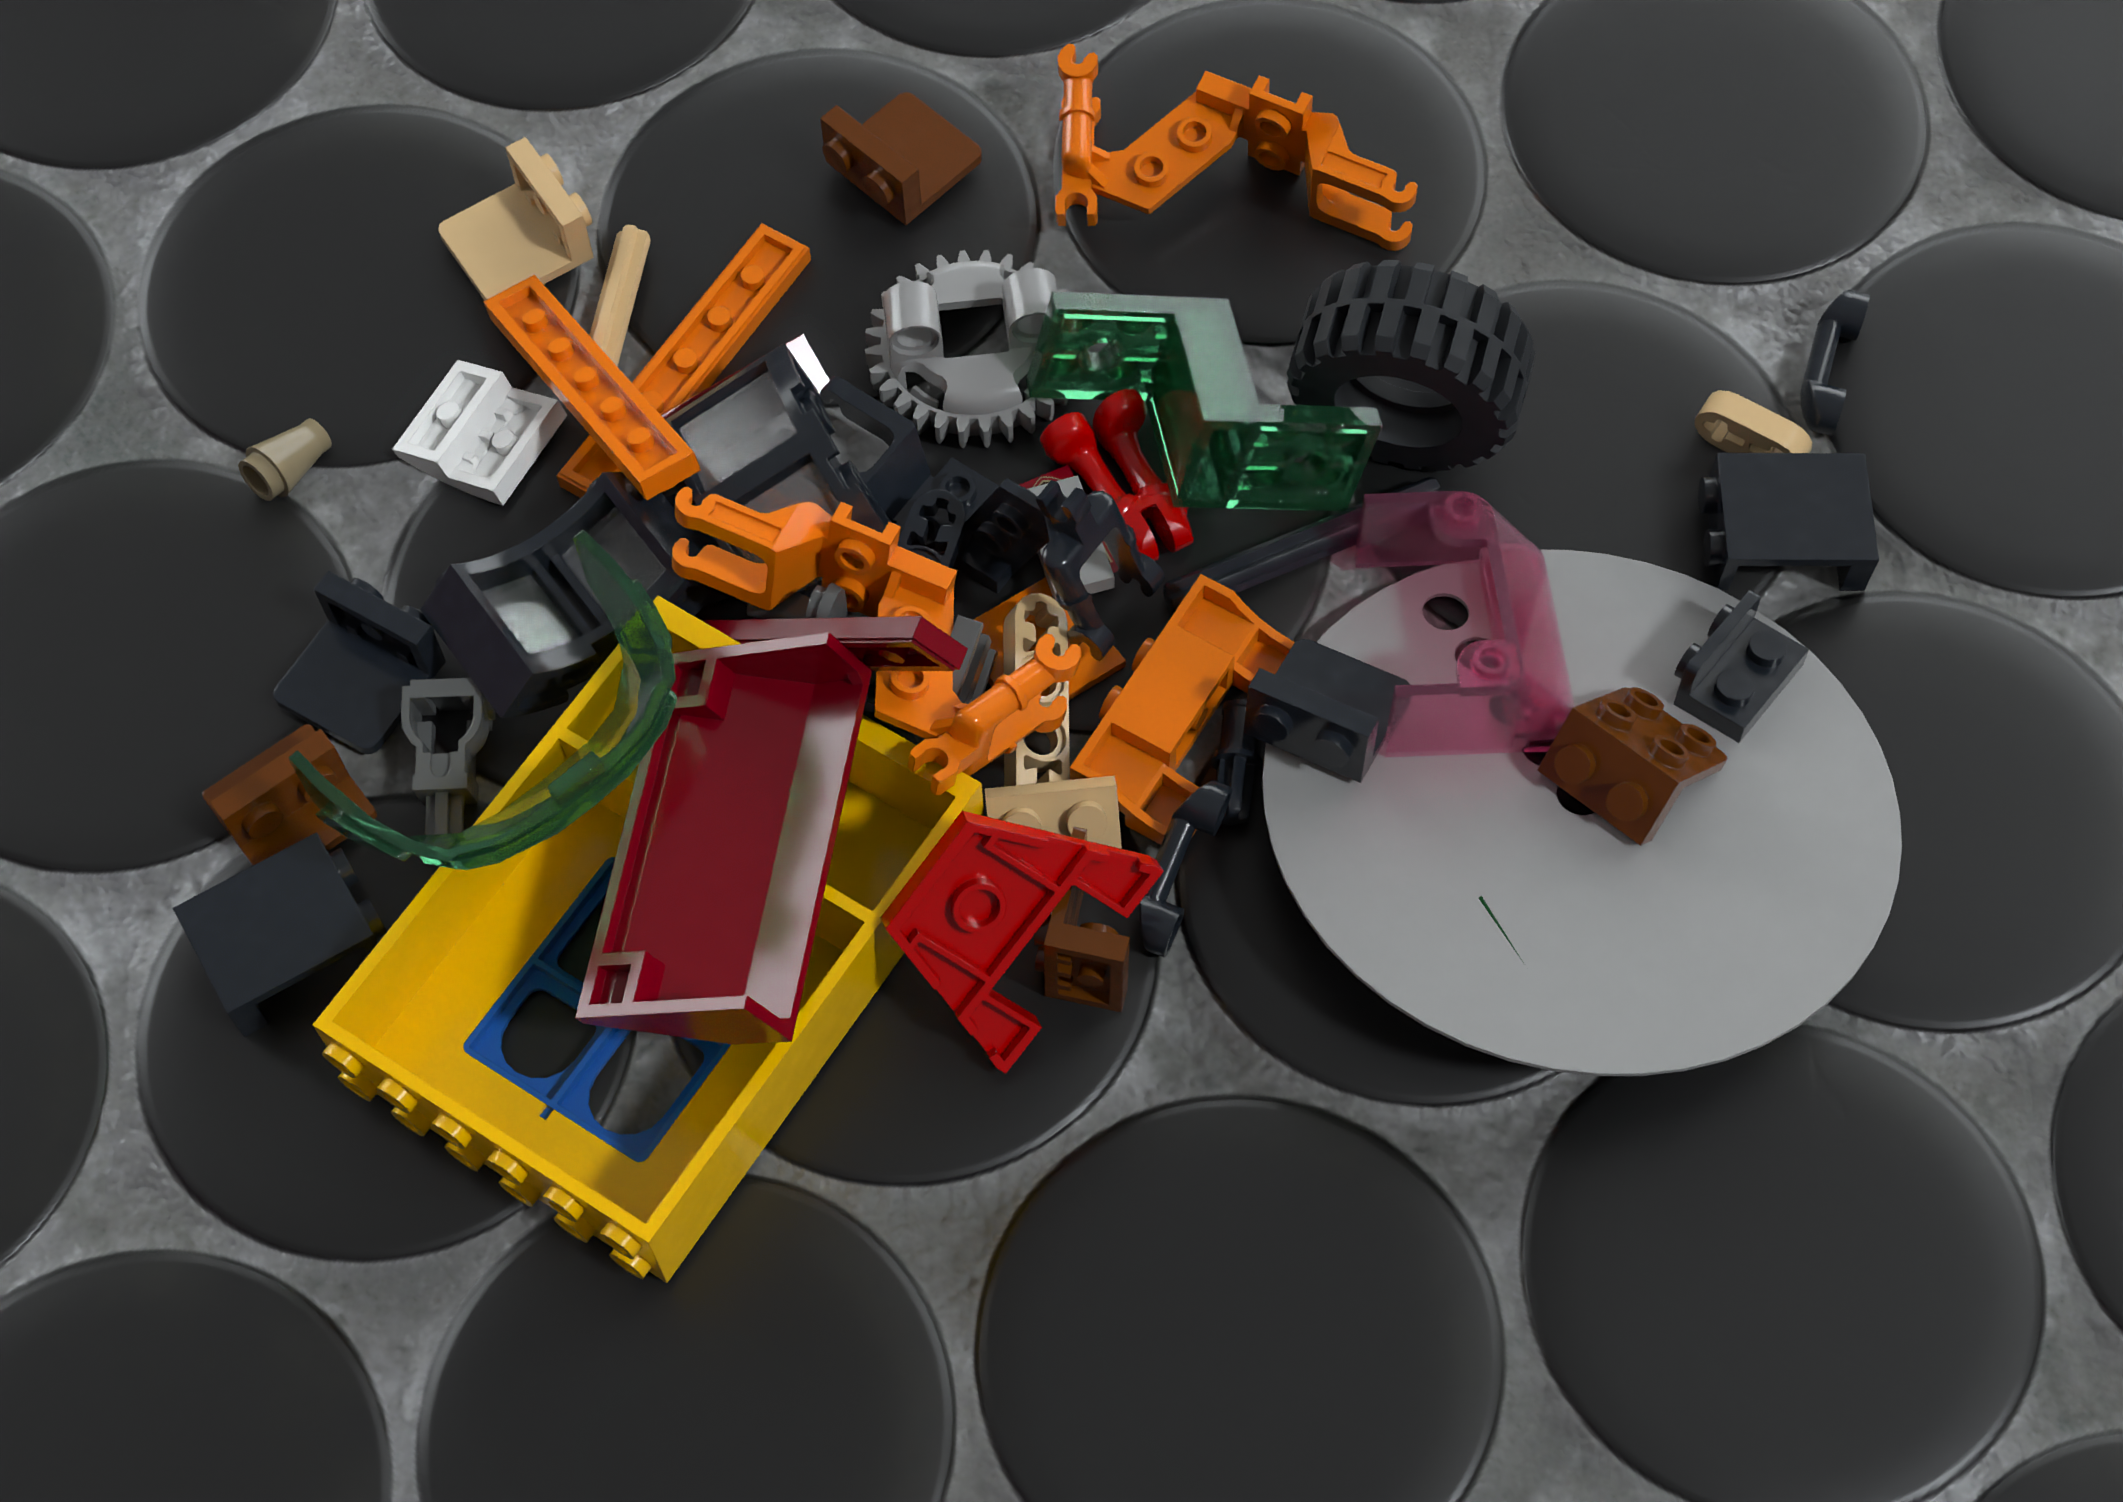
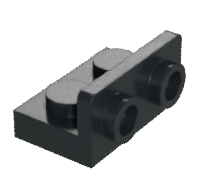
M1751 590L1748 591L1735 608L1726 604L1719 611L1707 634L1709 639L1703 646L1693 643L1680 659L1674 673L1676 677L1681 679L1674 705L1738 743L1742 741L1804 665L1809 651L1805 646L1755 618L1761 596Z

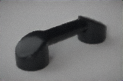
M1854 290L1844 291L1828 306L1817 324L1800 392L1803 418L1809 429L1814 432L1833 436L1836 430L1847 390L1827 384L1839 337L1857 340L1868 308L1870 294Z
M1216 781L1207 782L1193 792L1173 813L1155 858L1164 872L1139 903L1140 930L1143 945L1147 951L1164 958L1168 955L1180 928L1184 909L1170 904L1166 900L1195 829L1211 836L1216 835L1226 814L1233 792L1232 787Z

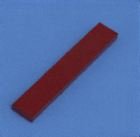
M922 616L701 620L741 644L830 632L872 671L960 670L968 650L967 647Z

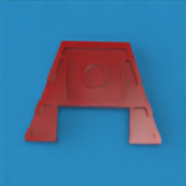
M961 811L880 918L887 932L932 988L939 992L955 1012L957 1019L987 1052L989 1059L997 1069L1006 1074L1042 1027L1036 1015L992 989L1071 886H1077L1114 911L1128 918L1164 870L1158 861L1149 855Z

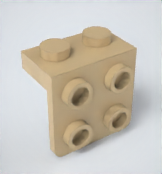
M526 137L505 147L515 184L444 220L438 228L442 241L485 301L533 275L545 284L594 258L586 228L593 222L584 201L576 192L571 195L566 193L562 187L564 185L562 175L551 156L547 153L539 156Z

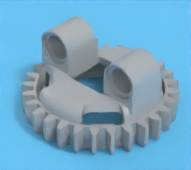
M963 250L960 251L958 262L949 264L942 255H938L937 268L929 271L920 263L916 264V281H911L899 275L896 278L897 284L890 287L887 291H883L881 294L883 309H872L871 321L873 327L867 328L865 331L866 344L868 345V348L865 349V355L870 371V380L873 388L879 390L882 404L889 408L894 407V411L907 419L913 418L918 435H921L929 427L935 428V437L938 444L945 439L948 433L958 435L959 445L962 448L966 446L969 436H980L984 446L988 448L992 434L1002 432L1007 441L1011 443L1014 439L1013 428L1022 426L1026 431L1033 434L1035 431V415L1047 421H1052L1054 404L1067 405L1069 388L1077 387L1079 368L1082 367L1083 326L1077 325V307H1067V290H1058L1055 276L1048 270L1034 268V263L1028 262L1020 270L1016 271L1013 269V255L1007 254L1000 264L991 261L989 250L983 251L979 261H970L966 251ZM1003 305L1009 346L1008 352L953 358L944 357L939 311ZM1050 356V378L1042 371L1035 382L1024 391L1026 400L1023 402L1018 387L1019 381L1030 372L1037 361ZM905 372L919 374L926 381L939 387L944 392L943 411L938 409L939 400L929 396L916 385L912 387L910 393L907 391Z

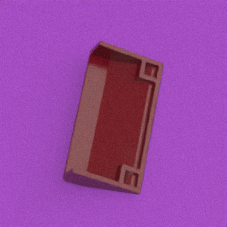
M830 632L676 652L666 655L575 1019L583 1024L734 1045L792 1042L872 670Z

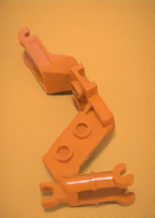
M1067 44L1060 50L1058 55V73L1064 82V95L1061 101L1062 109H1060L1059 121H1063L1061 154L1062 189L1055 196V215L1058 226H1066V211L1069 207L1076 204L1087 208L1088 226H1096L1098 222L1096 195H1101L1143 213L1151 214L1232 148L1235 140L1241 137L1248 140V156L1256 158L1260 164L1269 169L1277 171L1284 169L1300 176L1305 166L1309 216L1375 242L1389 251L1401 250L1410 242L1412 223L1405 221L1399 230L1393 231L1391 230L1392 212H1405L1414 205L1418 185L1415 182H1410L1405 185L1403 191H1395L1397 172L1353 154L1348 149L1338 117L1333 113L1312 112V95L1301 92L1297 102L1294 103L1269 93L1270 79L1259 75L1253 87L1250 88L1205 71L1196 88V92L1127 148L1107 152L1094 146V126L1101 119V100L1098 97L1092 98V82L1098 75V55L1094 52L1089 53L1080 64H1076L1075 45Z
M683 487L675 497V518L679 524L685 528L701 531L751 552L765 562L754 563L714 545H706L697 556L691 557L688 556L689 541L686 538H680L672 548V568L680 577L698 581L769 611L815 578L823 577L821 586L827 588L830 583H834L845 589L849 612H860L869 617L922 616L951 636L954 627V584L957 571L899 547L898 541L901 526L888 522L883 533L852 521L853 506L840 502L833 516L812 502L797 503L770 513H760L717 494H710L702 500L701 505L693 506L691 505V488ZM1046 633L1038 640L1031 660L1010 675H1001L994 682L992 688L969 704L962 703L953 691V671H875L874 716L925 738L911 749L907 768L914 773L927 762L940 764L944 769L932 776L930 791L935 796L941 795L955 785L957 775L961 772L971 776L1003 753H1012L1016 750L1017 743L1032 732H1052L1061 726L1067 710V698L1057 696L1049 707H1043L1040 705L1041 693L1053 683L1066 682L1075 675L1081 659V648L1077 644H1072L1065 651L1064 655L1056 656L1053 654L1055 638L1052 634Z

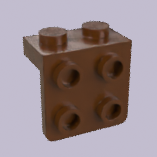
M909 92L898 94L863 124L859 123L838 105L834 106L820 118L823 137L822 151L826 162L905 225L909 224L982 161V150L976 142Z
M1623 687L1573 707L1537 771L1642 846L1652 841L1683 788L1721 771L1728 758L1725 753L1715 747L1716 741L1708 732L1692 724H1682L1663 710L1664 704L1654 694L1637 687Z

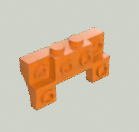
M1200 574L1158 638L1154 640L1149 637L1143 642L1132 663V671L1134 673L1124 688L1116 685L1107 695L1099 713L1101 722L1070 766V780L1115 775L1119 811L1125 814V826L1161 845L1175 810L1193 792L1200 788L1182 777L1176 770L1232 685L1248 693V686L1259 668L1276 674L1295 642L1259 618L1235 591Z

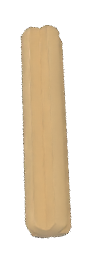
M625 225L622 231H619L616 235L589 334L616 366L619 363L651 242L648 232L639 230L635 225Z

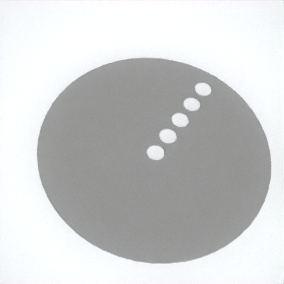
M1527 549L1473 556L1450 561L1417 572L1383 588L1356 605L1333 624L1317 643L1407 680L1411 686L1409 700L1361 783L1266 743L1262 785L1264 815L1271 847L1285 884L1300 911L1326 947L1357 979L1387 1003L1423 1026L1466 1047L1510 1062L1549 1071L1590 1076H1647L1687 1071L1723 1062L1763 1047L1797 1028L1825 1007L1855 976L1873 950L1887 921L1899 882L1902 836L1900 810L1893 778L1881 746L1862 711L1839 680L1810 650L1804 665L1740 743L1674 705L1681 679L1676 677L1674 673L1680 659L1693 643L1700 646L1704 645L1709 639L1707 634L1712 622L1726 604L1735 608L1740 600L1685 574L1643 561L1594 552ZM1435 597H1451L1460 601L1466 607L1468 620L1457 629H1439L1426 621L1423 616V606L1427 601ZM1759 611L1756 612V619L1803 645L1784 628ZM1467 641H1484L1498 650L1501 656V664L1495 671L1489 674H1472L1462 669L1455 659L1456 649ZM1500 686H1518L1532 696L1535 709L1530 716L1522 720H1507L1499 717L1491 710L1488 703L1489 694ZM1623 687H1637L1654 694L1664 704L1663 710L1682 724H1692L1708 732L1716 741L1715 747L1725 753L1728 758L1721 771L1683 788L1652 841L1642 846L1596 813L1578 815L1566 810L1557 799L1556 791L1558 785L1537 771L1539 765L1528 760L1522 750V742L1529 734L1537 731H1548L1558 734L1573 707ZM1479 897H1483L1486 904L1488 905L1493 915L1497 919L1498 923L1502 927L1503 931L1507 935L1508 939L1512 943L1513 947L1506 939L1502 931L1499 929L1495 921L1492 919L1486 908L1483 906V904L1479 900Z

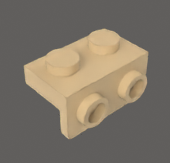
M1115 775L984 789L987 817L1070 837L1074 827L1087 829V841L1122 849Z

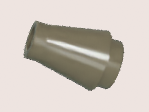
M308 418L292 429L246 449V457L238 464L239 471L246 484L260 498L271 501L276 496L287 497L317 459L331 448L332 442L326 430L317 421Z

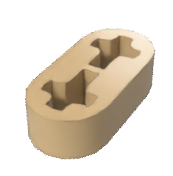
M1719 390L1712 392L1695 418V427L1698 433L1706 441L1727 453H1810L1812 450V441L1802 427L1730 391Z

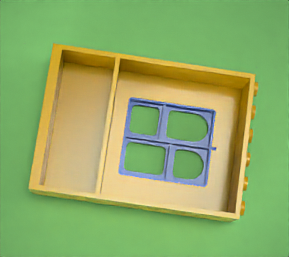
M657 596L313 1023V1027L327 1046L322 1055L341 1071L338 1079L356 1095L369 1102L376 1094L395 1106L391 1114L416 1134L424 1136L431 1129L449 1142L446 1144L445 1149L468 1168L478 1171L485 1164L503 1176L499 1181L500 1186L520 1202L532 1207L537 1200H540L558 1213L554 1217L555 1222L575 1238L587 1243L594 1235L613 1248L609 1256L632 1275L643 1279L648 1272H651L668 1283L904 954V951L885 929L880 917L960 812L966 811L984 816L982 783L963 772L957 775L954 786L943 794L935 796L930 791L932 776L944 768L938 763L927 762L912 773L907 768L911 749L916 745L863 715L792 1042L734 1045L680 1037L700 1049L704 1054V1061L666 1114L652 1128L637 1134H617L604 1129L594 1119L589 1107L590 1090L596 1077L631 1030L596 1025L594 1036L575 1061L564 1071L547 1078H530L515 1072L506 1063L502 1053V1037L509 1021L533 992L545 991L577 1011L584 983L562 970L558 965V959L606 897L666 655L669 653L741 644L669 601Z

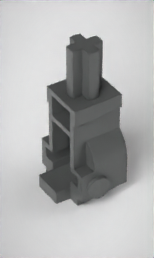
M471 678L410 680V686H402L401 723L405 735L416 749L415 775H412V791L421 803L426 806V855H439L441 858H447L464 837V805L478 804L479 785L476 782V754L484 746L489 731H492L495 710ZM437 706L439 711L469 710L473 714V720H467L466 734L458 740V751L435 754L436 727L432 721L422 722V716L436 715Z

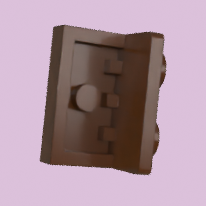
M305 724L202 793V797L252 865L269 858L316 832L327 851H329L377 818L374 806L349 775L335 746L321 729L315 731L309 724Z

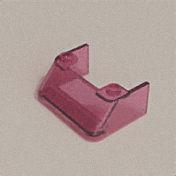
M1441 491L1364 494L1354 557L1356 568L1478 563L1492 640L1473 642L1461 651L1456 666L1457 683L1395 686L1384 742L1385 757L1548 751L1575 705L1546 562L1541 550L1485 499L1471 492Z

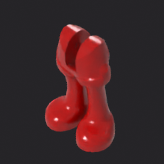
M1123 389L1107 397L1098 406L1093 417L1092 428L1082 413H1068L1057 418L1046 427L1040 437V443L1051 460L1062 466L1068 465L1082 477L1092 491H1104L1112 496L1126 524L1132 527L1136 534V545L1140 553L1156 561L1159 558L1158 547L1145 519H1150L1165 547L1173 553L1193 543L1192 529L1187 517L1189 506L1185 502L1181 491L1171 483H1163L1145 459L1139 446L1138 432L1144 424L1147 405L1137 390ZM1095 435L1103 448L1116 461L1135 495L1126 494L1114 479L1097 449Z

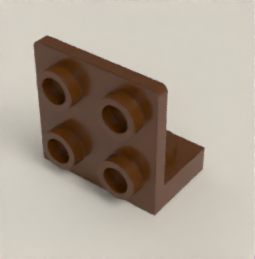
M1074 827L1071 837L1087 840V829ZM1073 885L1035 933L1034 945H1038L1035 971L1044 972L1046 997L1122 1013L1128 989L1130 937L1119 935L1115 929L1100 923L1087 922L1081 924L1080 927L1076 926L1084 891Z

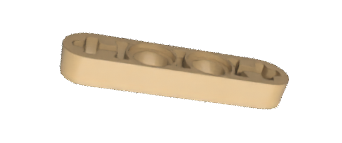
M1031 593L1023 597L1005 617L1003 626L1005 675H1010L1033 658L1034 651L1028 650L1034 644L1036 647L1038 640L1046 633L1052 634L1055 638L1053 654L1056 656L1065 654V651L1068 649L1066 613L1052 597L1042 593ZM1029 615L1035 616L1037 626L1046 628V631L1037 641L1034 624L1025 622ZM1069 681L1053 683L1050 686L1049 695L1041 696L1040 699L1041 706L1049 707L1057 696L1067 698V710L1061 726L1052 732H1045L1050 741V753L1047 755L1036 754L1026 746L1024 740L1018 742L1016 750L1010 754L1004 753V787L1070 780ZM1047 771L1040 779L1037 780V773Z

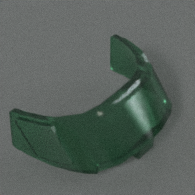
M584 530L573 537L586 581L604 607L620 644L623 668L614 710L585 745L501 812L460 833L404 836L370 817L324 778L297 750L288 757V760L310 799L321 809L315 815L322 822L345 837L383 855L404 862L412 855L419 856L425 864L458 870H469L500 863L561 832L594 807L633 772L667 728L677 702V695L671 690L676 680L674 658L671 652L673 646L672 638L655 604L638 579H630L618 563Z

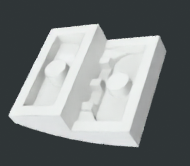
M457 360L392 450L397 457L428 475L466 493L504 506L567 414L557 399L513 388L501 371Z

